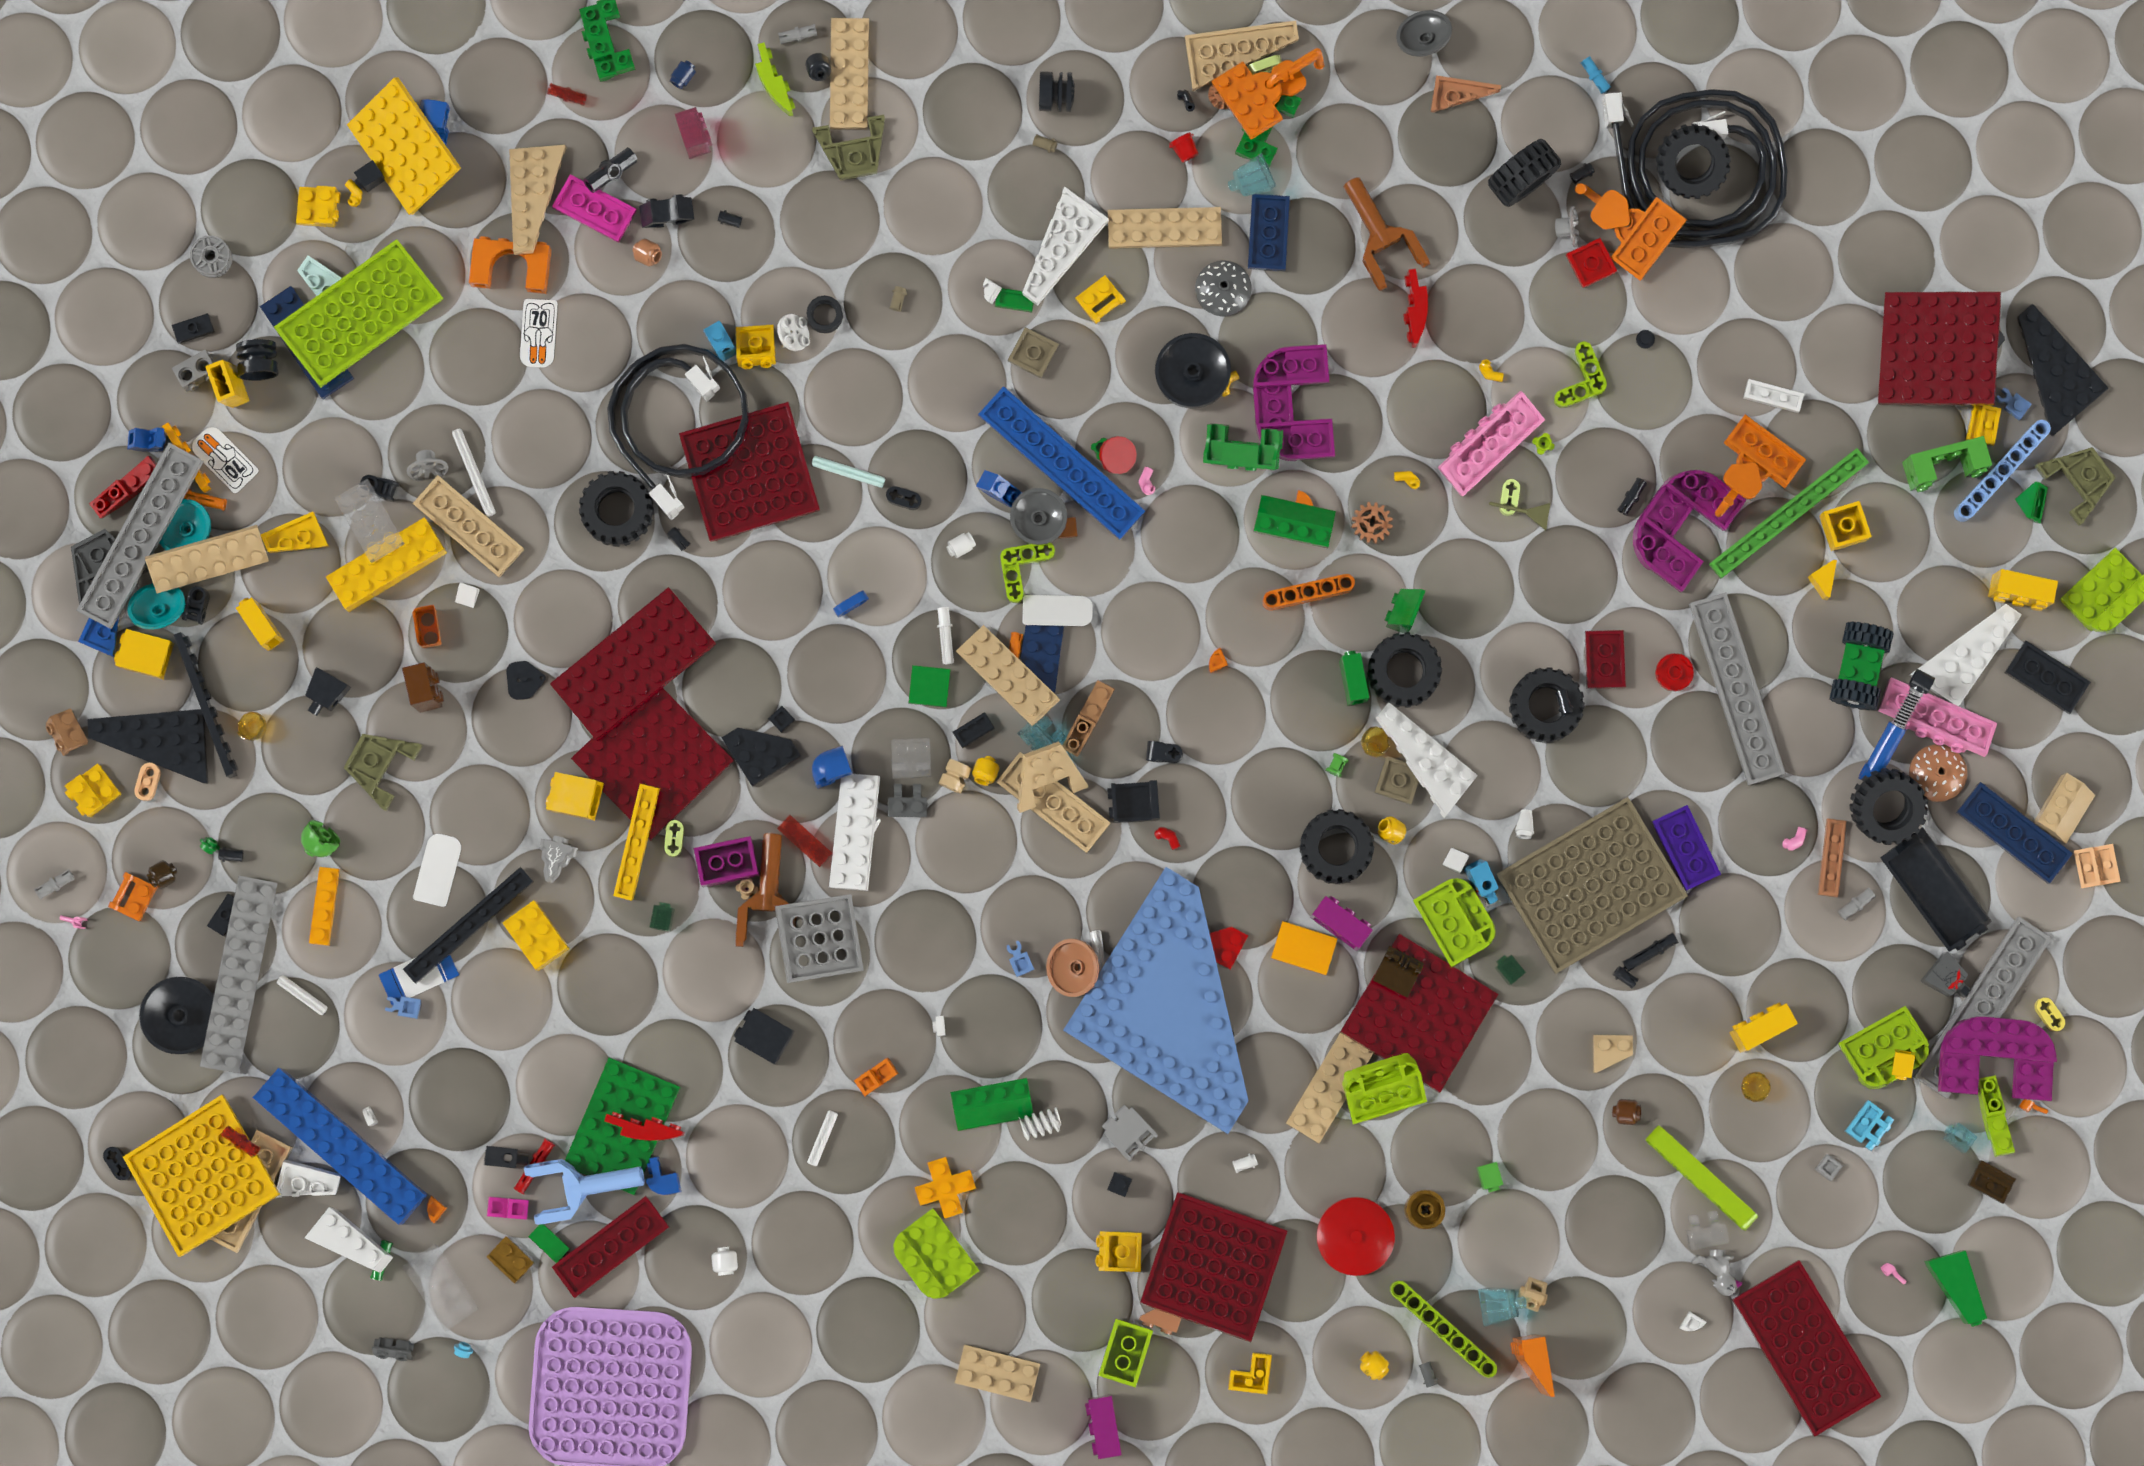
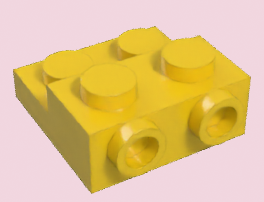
M317 186L316 188L299 187L296 224L335 227V222L339 220L337 203H340L341 199L337 188L330 186Z
M774 324L736 327L738 367L751 369L753 366L761 365L763 368H769L776 364Z
M98 763L83 775L79 774L65 785L67 789L65 794L71 801L75 799L78 803L76 808L82 816L85 814L88 817L94 816L122 795Z
M1100 1231V1235L1096 1238L1099 1255L1095 1259L1099 1271L1141 1272L1142 1233Z

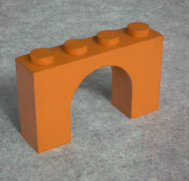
M481 236L479 239L474 238L469 276L471 287L491 288L493 266L500 257L506 254H514L513 242H509L510 240L505 238H499L498 240H491V238ZM537 242L534 253L519 254V256L527 261L525 286L527 292L547 294L552 250L545 242Z

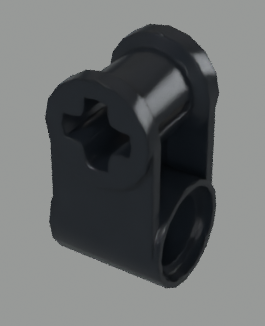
M365 475L360 481V485L365 493L394 502L393 496L396 487L399 486L398 482L373 475ZM368 481H374L375 485L373 488L367 489L365 487Z
M199 586L190 589L185 609L182 613V620L196 621L200 625L204 623L210 600V594L206 589ZM202 591L203 597L197 601L195 598L196 593Z
M1157 741L1147 742L1146 761L1178 763L1183 757L1181 747L1176 744ZM1173 749H1176L1177 753L1180 754L1176 755L1173 759L1169 752H1173Z

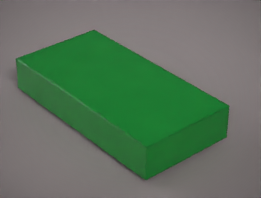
M1002 288L996 297L995 307L1032 313L1034 303L1023 296V291Z
M545 1224L538 1225L528 1236L555 1263L560 1261L570 1250Z

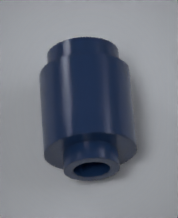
M687 60L685 62L680 61L670 75L671 79L669 81L678 89L686 87L696 73L694 70L695 66Z

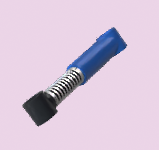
M1916 669L1908 685L1910 686L1909 694H1906L1907 697L1903 700L1904 703H1901V709H1898L1899 712L1895 715L1896 718H1893L1894 721H1889L1868 762L1863 766L1858 779L1861 780L1865 775L1870 777V772L1875 770L1881 772V769L1887 767L1906 732L1905 724H1908L1907 721H1910V715H1913L1912 712L1916 709L1915 706H1918L1917 703H1919L1918 700H1921L1920 697L1923 694H1927L1931 689L1935 677Z

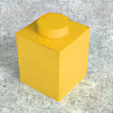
M1895 1049L1892 1075H1895L1896 1079L1907 1080V1078H1912L1915 1052Z

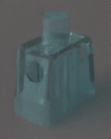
M1262 153L1233 172L1235 179L1228 181L1229 189L1232 192L1240 189L1243 196L1267 192L1277 186Z
M1491 1287L1478 1289L1484 1326L1494 1325L1519 1317L1518 1309H1523L1527 1306L1526 1298L1524 1296L1516 1297L1515 1289Z

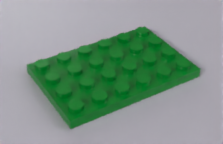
M608 1057L565 1161L574 1166L577 1172L587 1176L640 1166L643 1169V1173H645L647 1163L650 1161L649 1158H651L658 1141L639 1140L620 1135L622 1127L605 1122L606 1114L612 1115V1112L624 1115V1120L630 1121L633 1118L642 1121L641 1126H644L646 1119L651 1120L654 1117L663 1120L662 1124L665 1125L681 1087ZM638 1187L620 1190L635 1195L638 1190Z

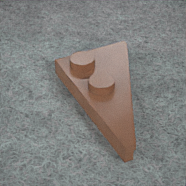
M1436 75L1431 112L1434 113L1499 93L1501 85Z

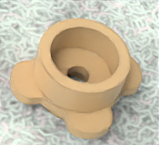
M751 878L742 880L736 885V891L741 893L743 900H748L749 896L759 891L758 887L754 886Z

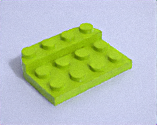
M2115 547L2059 600L2088 630L2108 632L2115 628L2144 601V574L2142 575Z
M1449 879L1413 900L1451 967L1488 947L1495 938V925L1472 885L1464 879Z
M1906 1006L1838 1043V1046L1857 1074L1859 1082L1868 1089L1883 1088L1897 1080L1895 1075H1892L1895 1049L1915 1052L1913 1071L1925 1062L1929 1053V1043Z
M1408 1053L1367 1064L1344 1073L1342 1086L1353 1124L1427 1102L1421 1072L1416 1061Z
M934 1208L900 1232L893 1244L894 1254L921 1292L933 1299L949 1295L980 1271Z

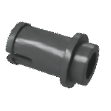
M1431 1362L1419 1365L1425 1381L1423 1384H1426L1427 1388L1437 1385L1438 1378L1435 1377Z

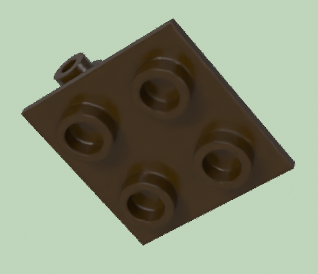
M1389 946L1373 981L1408 998L1418 975L1422 971L1424 963Z

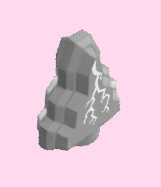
M553 836V840L541 839L539 849L542 850L541 859L545 863L543 872L546 882L553 883L560 876L561 869L568 866L570 859L575 858L578 848L568 845L569 839L559 836Z

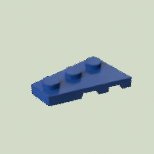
M119 617L112 629L89 618L78 642L115 657Z

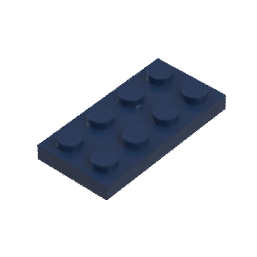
M1252 194L1248 269L1286 271L1290 196Z
M1025 625L1021 662L1055 694L1064 626Z

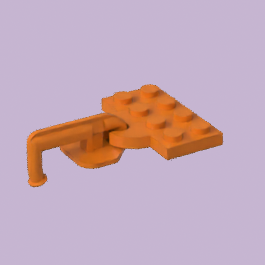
M1316 48L1294 62L1285 60L1272 68L1271 73L1259 72L1252 75L1245 63L1241 62L1211 82L1250 139H1253L1283 120L1274 105L1279 101L1281 95L1294 96L1306 87V79L1300 70L1314 62L1316 69H1323L1325 66L1323 54L1320 48Z
M1579 183L1575 186L1577 194H1584L1596 203L1591 212L1593 222L1602 229L1615 228L1616 236L1621 241V244L1613 253L1611 259L1640 281L1687 221L1684 216L1659 197H1656L1647 210L1643 211L1641 209H1629L1627 199L1616 190H1609L1603 196H1600L1586 184Z
M1745 414L1724 441L1726 446L1739 455L1736 459V464H1732L1723 476L1725 484L1731 490L1715 510V516L1721 517L1734 504V499L1738 494L1746 499L1755 498L1762 489V482L1769 477L1783 488H1786L1806 459Z

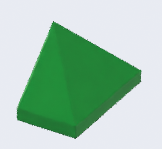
M2034 482L2015 498L2026 517L2037 524L2041 523L2048 487L2040 482Z

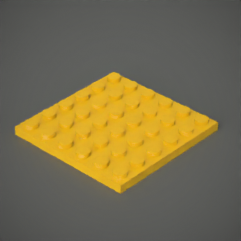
M224 1095L218 1096L123 1156L178 1257L187 1254L280 1195Z

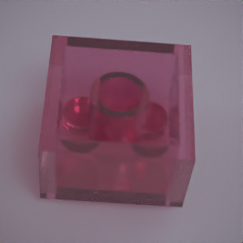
M694 107L676 113L675 117L689 159L711 153L709 146H712L708 130H703L707 127L702 112L698 113L697 108Z

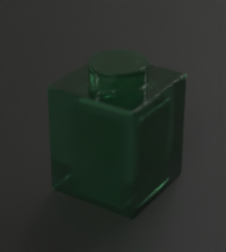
M659 902V905L653 906L650 922L651 929L671 932L675 911L674 908L670 907L671 904Z
M1504 955L1496 961L1498 965L1495 969L1509 986L1526 973L1512 955L1508 957Z

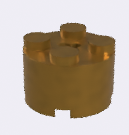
M1420 1190L1409 1196L1405 1203L1404 1212L1407 1220L1414 1227L1431 1229L1443 1221L1445 1217V1204L1441 1196L1436 1192ZM1428 1205L1427 1210L1429 1213L1422 1214L1421 1206Z

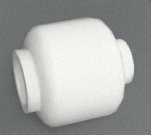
M729 1247L717 1248L718 1252L713 1253L711 1256L713 1271L718 1273V1276L734 1274V1271L738 1268L737 1253L729 1250Z

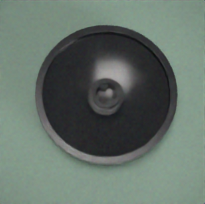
M1187 333L1173 338L1161 349L1155 364V377L1160 391L1170 402L1180 407L1196 409L1214 403L1223 395L1230 382L1231 365L1227 352L1215 339L1200 333Z
M171 977L156 983L145 994L140 1005L139 1024L143 1035L155 1048L170 1054H187L204 1046L214 998L213 994L204 984L188 977Z

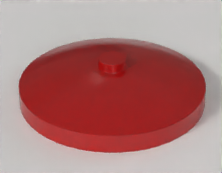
M1360 1197L1345 1198L1332 1204L1322 1215L1317 1227V1246L1326 1263L1336 1271L1352 1276L1366 1275L1379 1269L1390 1257L1395 1242L1394 1227L1389 1215L1377 1203Z

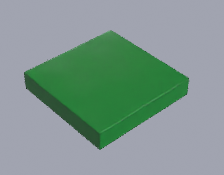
M912 665L908 704L947 708L951 670Z

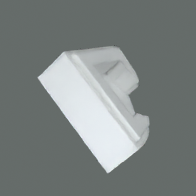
M986 278L983 283L984 297L989 303L993 304L1002 288Z
M371 1107L364 1108L363 1115L368 1126L378 1124Z
M1688 1312L1679 1329L1695 1331L1702 1328L1706 1321Z

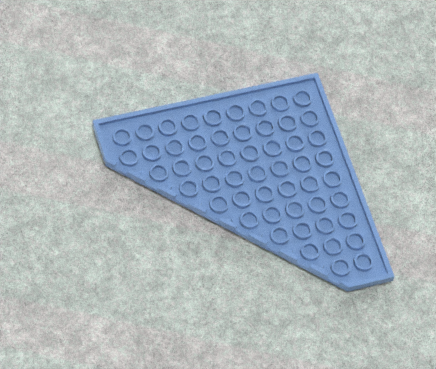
M1165 867L1099 972L1096 984L1086 993L1063 1031L1228 1134L1249 1100L1200 890L1195 884Z

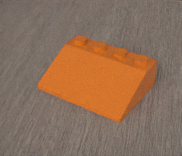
M1534 1334L1514 1337L1513 1342L1510 1343L1512 1354L1515 1355L1541 1394L1555 1397L1545 1336Z

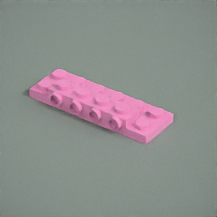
M1519 391L1506 404L1503 403L1501 405L1499 403L1492 409L1493 413L1489 417L1485 416L1478 422L1479 426L1475 430H1469L1464 435L1465 439L1461 443L1456 442L1450 448L1452 451L1449 453L1450 456L1437 467L1460 496H1464L1545 421L1522 391Z
M1891 677L1887 683L1878 711L1896 718L1895 715L1899 712L1898 709H1901V703H1904L1903 700L1906 699V694H1909L1910 686ZM1929 693L1923 694L1920 697L1921 700H1918V706H1915L1916 709L1912 712L1913 715H1910V721H1907L1908 724H1905L1906 727L1904 728L1906 730L1914 731L1916 736L1921 738H1931L1936 745L1945 744L1951 747V750L1955 753H1964L1966 750H1969L1983 757L1988 754L1997 726L1996 722Z

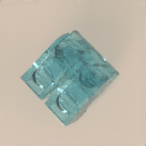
M1048 716L1041 718L1033 726L1027 723L1017 733L1028 746H1032L1030 747L1032 751L1058 741L1061 743L1065 738L1060 729H1057L1052 735L1047 731L1053 724V721Z

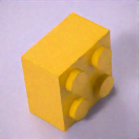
M1860 501L1824 511L1819 515L1831 551L1867 541L1872 537Z

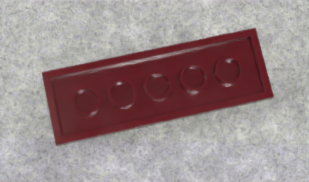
M645 1196L554 1264L552 1268L572 1296L576 1298L667 1230L669 1225L649 1198Z

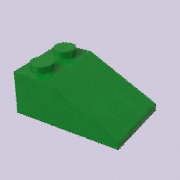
M1400 589L1399 593H1394L1391 601L1394 604L1392 611L1388 610L1384 620L1387 622L1386 627L1403 634L1404 632H1409L1426 590Z

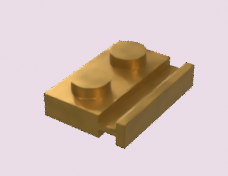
M507 1236L486 1256L514 1284L535 1263Z

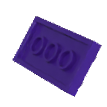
M1688 805L1652 821L1685 891L1721 875Z

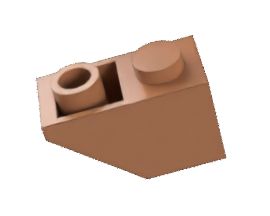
M1153 1309L1141 1315L1139 1320L1143 1321L1142 1325L1153 1329L1155 1325L1161 1327V1332L1171 1335L1172 1332L1177 1333L1181 1318Z

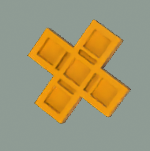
M946 1157L928 1162L933 1181L914 1187L920 1206L939 1200L944 1219L963 1213L958 1194L976 1189L971 1170L952 1175Z

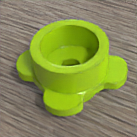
M1544 433L1539 438L1535 437L1532 440V443L1536 445L1539 455H1543L1548 450L1552 451L1555 447L1548 433Z

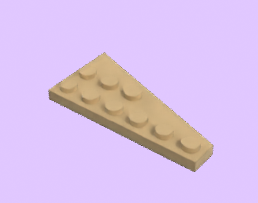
M1296 21L1185 35L1192 92L1212 83V80L1241 62H1244L1247 66L1297 42L1299 36Z
M566 145L509 149L514 255L534 253L540 234V227L545 218L546 208L549 205L555 187L558 170L561 168V161L567 149Z

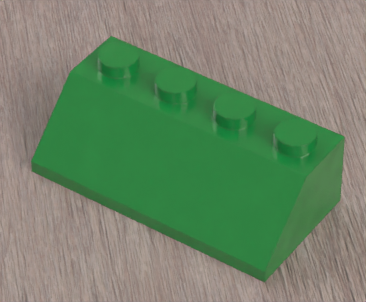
M1261 495L1253 532L1328 549L1336 511Z
M1027 1078L950 1092L958 1131L1024 1119L1025 1115L1031 1118L1033 1114Z

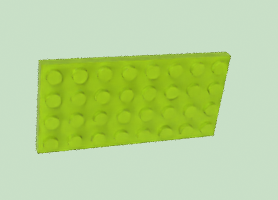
M396 239L274 326V329L321 388L443 300V297Z

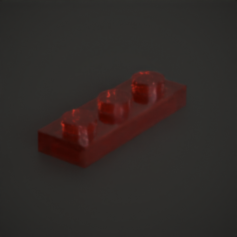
M791 815L777 828L819 868L833 854Z

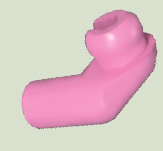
M1149 467L1144 468L1138 481L1142 492L1146 495H1151L1155 492V486L1150 481L1153 470Z
M1798 827L1795 837L1784 839L1783 848L1793 851L1801 847L1807 829Z

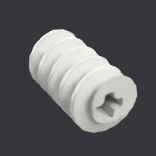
M1057 1107L1054 1108V1113L1047 1109L1046 1116L1040 1111L1039 1118L1033 1113L1032 1120L1027 1115L1024 1117V1122L1020 1119L1023 1134L1027 1141L1030 1140V1134L1037 1138L1038 1132L1045 1136V1130L1049 1134H1052L1053 1128L1057 1132L1060 1131L1061 1121Z

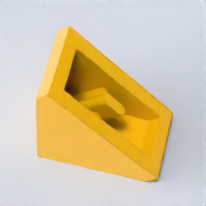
M1837 560L1830 561L1808 576V579L1823 600H1828L1831 596Z

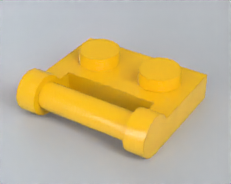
M1106 275L1075 297V300L1095 324L1100 322V319L1116 306L1126 302L1125 298L1118 292ZM1114 296V299L1096 313L1093 311L1096 306L1108 297Z

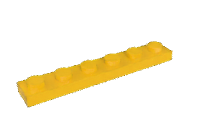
M646 784L639 785L613 894L615 897L630 901L634 899L660 788Z

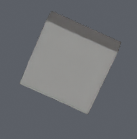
M1826 1154L1815 1170L1829 1181H1832L1843 1165Z

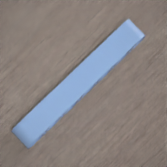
M2046 420L2035 422L1954 510L1956 520L1965 522L1974 516L2041 443L2051 429L2050 424ZM2036 426L2042 427L2043 434L2036 431ZM2024 440H2028L2031 443L2030 448L2024 445ZM2011 453H2015L2018 456V461H2014L2011 458ZM2003 467L2006 470V475L2000 474L1998 468ZM1987 480L1993 483V489L1986 486ZM1973 495H1979L1981 502H1976ZM1961 508L1967 509L1968 516L1962 515Z

